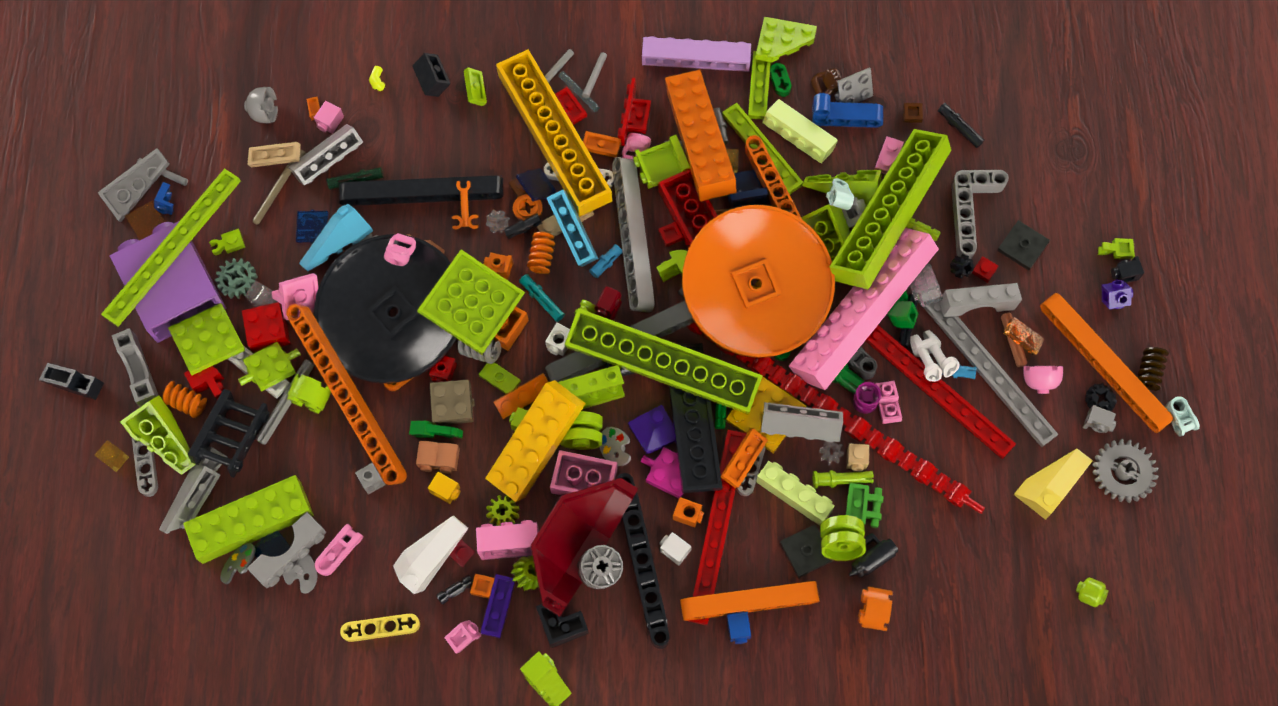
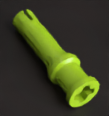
M833 470L824 473L813 471L812 476L814 489H818L819 486L834 488L839 484L874 482V479H872L874 478L873 471L836 473Z

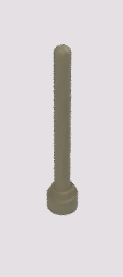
M300 149L301 158L306 154L302 149ZM294 162L288 163L254 217V224H259L292 173L288 167Z

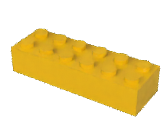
M555 380L545 383L485 479L513 501L517 502L524 499L586 403Z

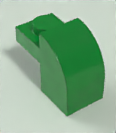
M906 291L887 313L891 323L898 328H914L919 314L914 303L908 301L909 296Z

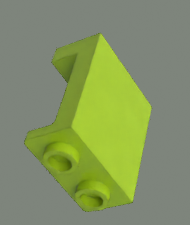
M677 135L669 137L668 142L639 152V149L635 150V157H633L636 168L640 167L642 172L640 173L641 181L643 184H647L648 189L659 185V182L690 169Z

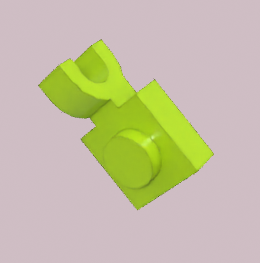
M1115 238L1112 243L1103 242L1102 247H1098V255L1113 253L1114 259H1133L1135 257L1133 239Z

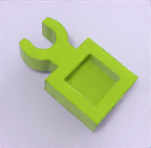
M239 229L221 234L222 240L213 239L209 242L211 247L218 245L216 249L212 250L214 255L221 254L223 250L231 253L246 248Z

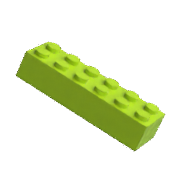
M294 475L183 523L196 559L204 564L238 549L245 543H252L293 525L306 512L311 516H314L301 481Z

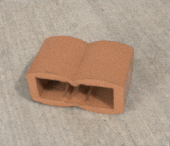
M419 441L416 465L421 471L432 472V469H439L441 473L450 474L452 471H457L460 447L457 444Z

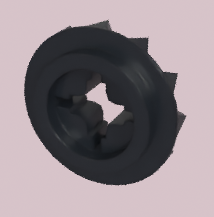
M1104 383L1094 384L1086 392V404L1089 408L1095 405L1112 411L1117 403L1116 392L1111 389V386H1106ZM1105 393L1106 395L1104 399L1106 400V402L1103 400L1098 404L1097 402L1099 396Z

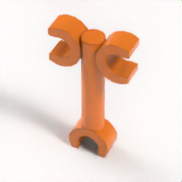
M470 180L467 181V187L462 188L460 181H457L456 187L460 191L461 216H452V219L459 220V225H454L452 228L470 227L477 229L479 225H473L471 221L473 218H479V215L473 214L469 217L468 190L471 187Z

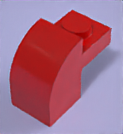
M213 366L194 375H191L189 370L184 373L196 394L210 388L218 400L223 389H225L221 382L224 380V377Z

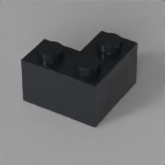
M542 604L536 606L551 648L589 634L581 611L562 618L542 606Z

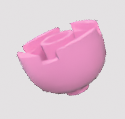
M1024 366V380L1030 388L1037 390L1039 394H1048L1049 390L1057 388L1062 381L1063 366Z

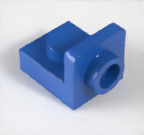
M162 183L154 199V209L162 214L172 215L174 205L169 202L172 196L170 184Z

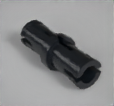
M536 213L524 220H518V223L504 228V232L508 236L507 238L511 239L521 233L525 234L528 230L543 223L539 214Z

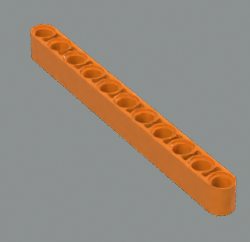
M290 305L286 314L381 478L388 485L402 484L407 478L406 470L310 308L305 305ZM327 357H328V360H329L328 365H326V358H327ZM336 374H338V380H337V381L335 380ZM345 390L348 392L347 397H345ZM355 406L357 407V413H356V414H355V412H354ZM365 422H366V424H367V429H366V430L364 429V423H365ZM374 439L377 441L376 447L373 444ZM384 455H385L386 458H387L386 463H384V461H383V456H384ZM394 471L396 473V480L393 479Z

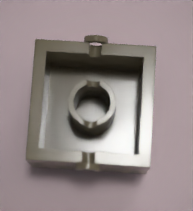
M469 380L430 383L433 423H436V425L474 422L473 407L475 403L474 399H472L471 383Z

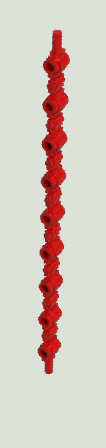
M695 322L686 326L695 334L700 336L703 334ZM704 335V337H705L707 340H709L710 342L714 343V342H713L712 340H710L706 335ZM716 344V346L725 354L730 355L732 357L735 354ZM737 354L736 359L744 364L748 361L747 367L754 373L763 375V377L766 374L769 375L768 380L776 385L780 382L779 388L794 398L801 396L799 400L805 405L810 406L813 404L812 408L843 412V425L846 426L844 431L850 437L860 442L866 439L865 444L869 445L870 448L874 450L876 447L879 448L877 453L882 458L893 464L896 460L899 461L898 466L907 472L911 469L910 475L918 482L926 486L931 482L933 484L931 488L940 494L943 491L946 492L943 497L951 504L961 508L965 503L980 514L984 511V506L968 497L972 491L964 484L955 480L952 484L949 483L951 479L943 473L937 475L936 473L939 469L932 463L922 458L919 462L916 461L917 456L908 450L904 453L905 447L897 440L888 436L884 440V434L875 428L871 431L872 425L862 417L854 415L851 418V413L843 407L840 410L837 409L839 404L830 396L822 393L819 397V392L811 386L805 388L807 382L800 376L791 372L786 375L787 370L778 364L774 367L775 361L770 357L758 358Z

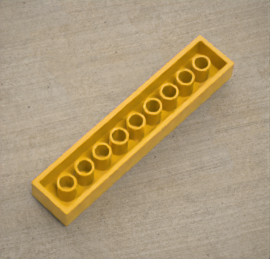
M529 49L497 63L496 67L500 80L562 188L568 193L578 216L581 217L612 202L610 187Z

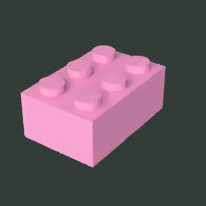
M559 450L550 485L551 493L562 496L615 480L618 469L617 462Z
M532 520L521 521V524L504 522L501 523V526L483 524L481 527L476 528L477 552L481 560L532 556L531 543L539 532L537 522L533 523Z

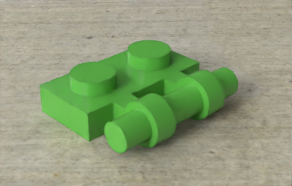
M849 483L846 515L861 519L864 526L866 518L870 519L871 527L878 528L879 521L882 518L880 513L881 503H883L884 498L882 496V488H875L874 494H869L868 485ZM868 501L873 502L872 511H867Z

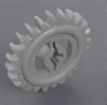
M1121 439L1117 445L1116 441L1113 440L1111 447L1108 443L1105 444V450L1099 449L1100 455L1095 456V460L1098 461L1092 464L1093 467L1097 468V470L1092 472L1094 475H1098L1095 482H1101L1099 489L1105 488L1104 494L1111 493V499L1118 496L1119 502H1122L1124 498L1128 503L1132 501V498L1137 502L1140 499L1139 496L1145 498L1147 496L1145 492H1152V489L1149 487L1156 486V483L1152 481L1159 477L1152 474L1159 469L1152 467L1156 460L1149 461L1152 453L1145 455L1146 447L1139 450V442L1132 446V441L1129 440L1125 445L1124 440ZM1118 458H1126V459H1127V460H1123L1120 464L1117 463V462H1114V460H1116V459H1118ZM1111 469L1115 471V475L1119 480L1127 481L1132 479L1136 482L1128 485L1119 483L1112 476Z

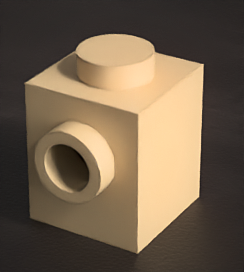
M849 444L847 448L846 469H852L853 471L866 470L869 465V445Z

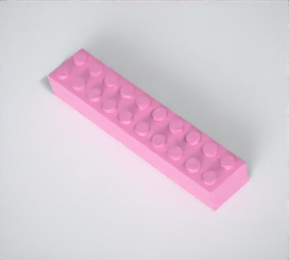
M908 228L904 229L869 290L853 286L819 330L789 365L794 374L800 376L807 384L826 390L939 250L930 234Z

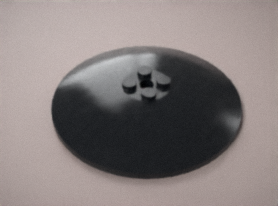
M395 234L380 235L361 241L341 254L330 266L320 283L315 300L314 317L346 371L356 378L374 383H395L412 379L436 365L446 355L456 340V337L417 312L451 262L436 247L416 237H412L416 241V248L405 266H397L384 259V253L389 240ZM394 241V244H397L399 246L406 248L411 247V245ZM392 308H397L398 314L394 317H390V310Z

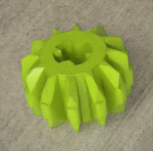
M498 495L497 502L491 499L490 501L493 506L489 505L486 507L490 511L486 514L487 518H491L490 524L494 525L496 523V526H501V523L504 522L515 524L513 518H519V514L516 512L520 510L519 506H514L516 502L513 500L509 501L507 495L504 500ZM501 509H505V515H501Z
M521 557L512 565L514 569L511 571V574L515 575L512 581H517V588L523 586L524 591L534 590L538 588V581L533 557Z

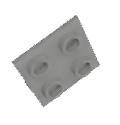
M870 67L837 81L836 101L858 103L873 96Z

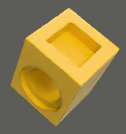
M437 472L428 486L431 494L448 504H451L452 500L455 501L461 492L459 490L460 486L456 481L440 472Z

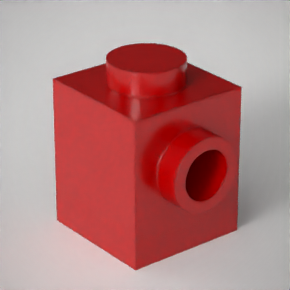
M444 356L431 368L429 375L433 383L452 381L457 367L455 358Z

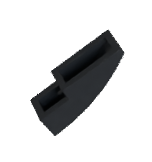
M47 363L39 379L41 382L93 400L97 399L104 385V382L96 377Z

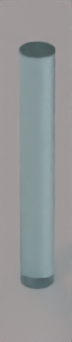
M564 71L559 74V77L594 112L599 110L600 106L590 97L584 98L582 96L584 91Z

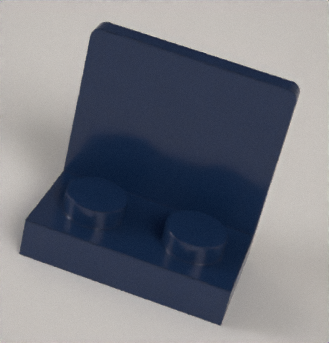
M754 170L734 173L737 193L727 195L730 209L767 203V187H762Z

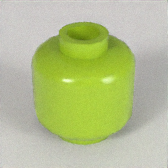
M1090 577L1085 579L1084 582L1080 581L1076 592L1079 593V600L1092 607L1103 605L1108 595L1106 585Z

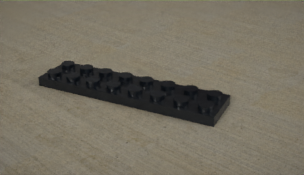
M702 343L680 344L683 347L704 354ZM669 386L682 493L722 490L711 401Z

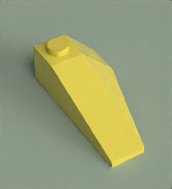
M1075 449L1027 478L1014 495L1046 520L1093 460L1080 450Z

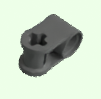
M861 346L847 362L848 367L862 379H872L876 373L877 362ZM869 366L872 368V370L866 371L863 369V367Z

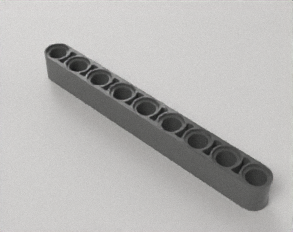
M683 301L630 327L662 338L695 321L690 315L686 302ZM576 351L547 365L545 371L550 381L560 382L581 376L606 364V362Z

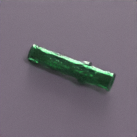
M379 167L369 170L361 169L360 172L327 178L326 180L328 188L331 190L339 188V184L343 183L339 181L353 178L343 182L371 181L384 178L382 168Z

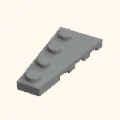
M156 148L100 190L98 194L117 220L122 222L170 163L161 151Z

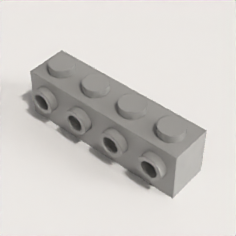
M346 124L302 156L299 162H294L288 168L298 182L305 186L311 183L318 175L326 172L334 163L341 161L349 152L356 150L363 141L356 130Z
M764 402L761 432L769 435L780 434L787 437H804L808 440L820 439L826 442H840L843 412Z

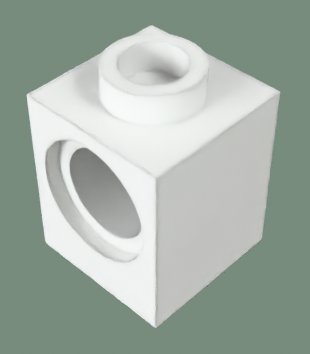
M559 323L555 324L545 341L547 350L550 353L564 356L568 349L564 344L570 329ZM557 338L564 340L560 344L554 342Z
M673 532L669 536L665 535L660 542V552L678 566H680L691 551V546Z

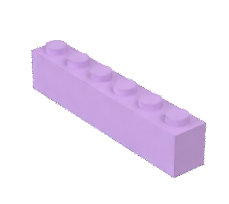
M643 37L642 65L749 71L751 43L718 42L706 39L701 41L689 38L675 39L672 37Z

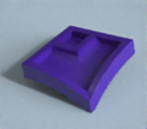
M662 405L628 422L629 428L646 454L676 442L674 425Z

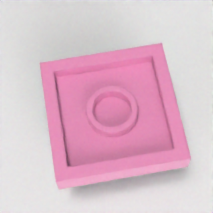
M312 273L280 282L279 290L272 291V299L282 304L283 318L285 320H289L286 315L287 309L293 304L305 305L310 308L312 313L314 312L318 292L317 275Z

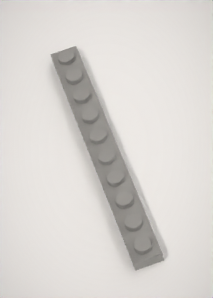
M932 288L919 297L918 302L971 365L977 367L976 371L1036 442L1043 447L1057 437L1058 433L958 316L943 317L939 304L941 296Z

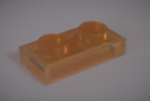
M1015 317L1009 320L1004 331L1005 335L1032 355L1039 352L1044 341L1043 337Z

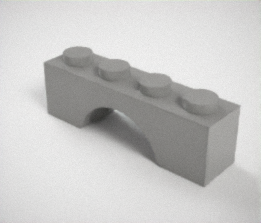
M1011 283L945 290L939 299V304L943 317L961 316L972 309L980 307H993L997 312L1015 310L1022 301L1018 284Z
M129 328L111 336L129 374L130 389L134 400L141 407L157 397L158 392L137 335Z
M308 512L292 525L294 541L286 553L276 557L261 554L247 567L264 587H273L280 580L279 577L284 572H289L299 558H304L314 544H318L324 539V535L327 532Z

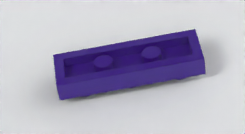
M495 575L481 634L501 639L516 582L512 581L513 578Z

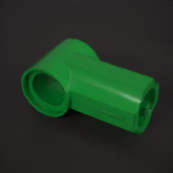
M846 364L832 382H838L852 394H855L858 386L864 383L865 380L852 372Z

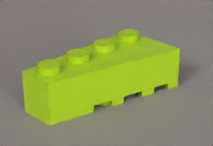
M538 651L520 668L526 681L549 706H559L572 694L557 673L554 661L546 653L542 655Z

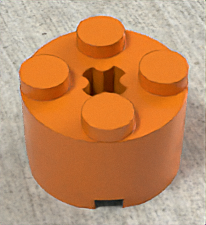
M867 587V590H862L861 601L864 603L863 610L859 609L858 622L861 623L862 627L887 631L888 628L884 624H889L892 600L888 597L889 595L893 596V591L874 587Z

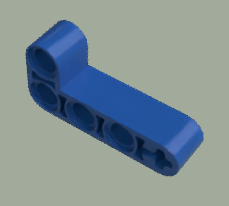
M819 93L814 96L812 122L818 126L876 128L883 125V106L880 104L830 102L831 97L826 93Z

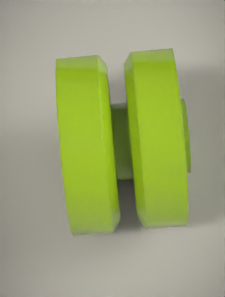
M581 411L560 445L576 450L599 448L602 446V433L599 431L603 428V417L593 412Z
M838 515L830 517L820 524L821 550L824 557L836 561H849L857 559L866 553L865 529L861 519L849 515Z

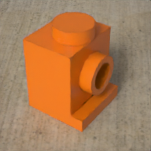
M490 252L489 257H485L483 264L509 280L513 266L512 256Z

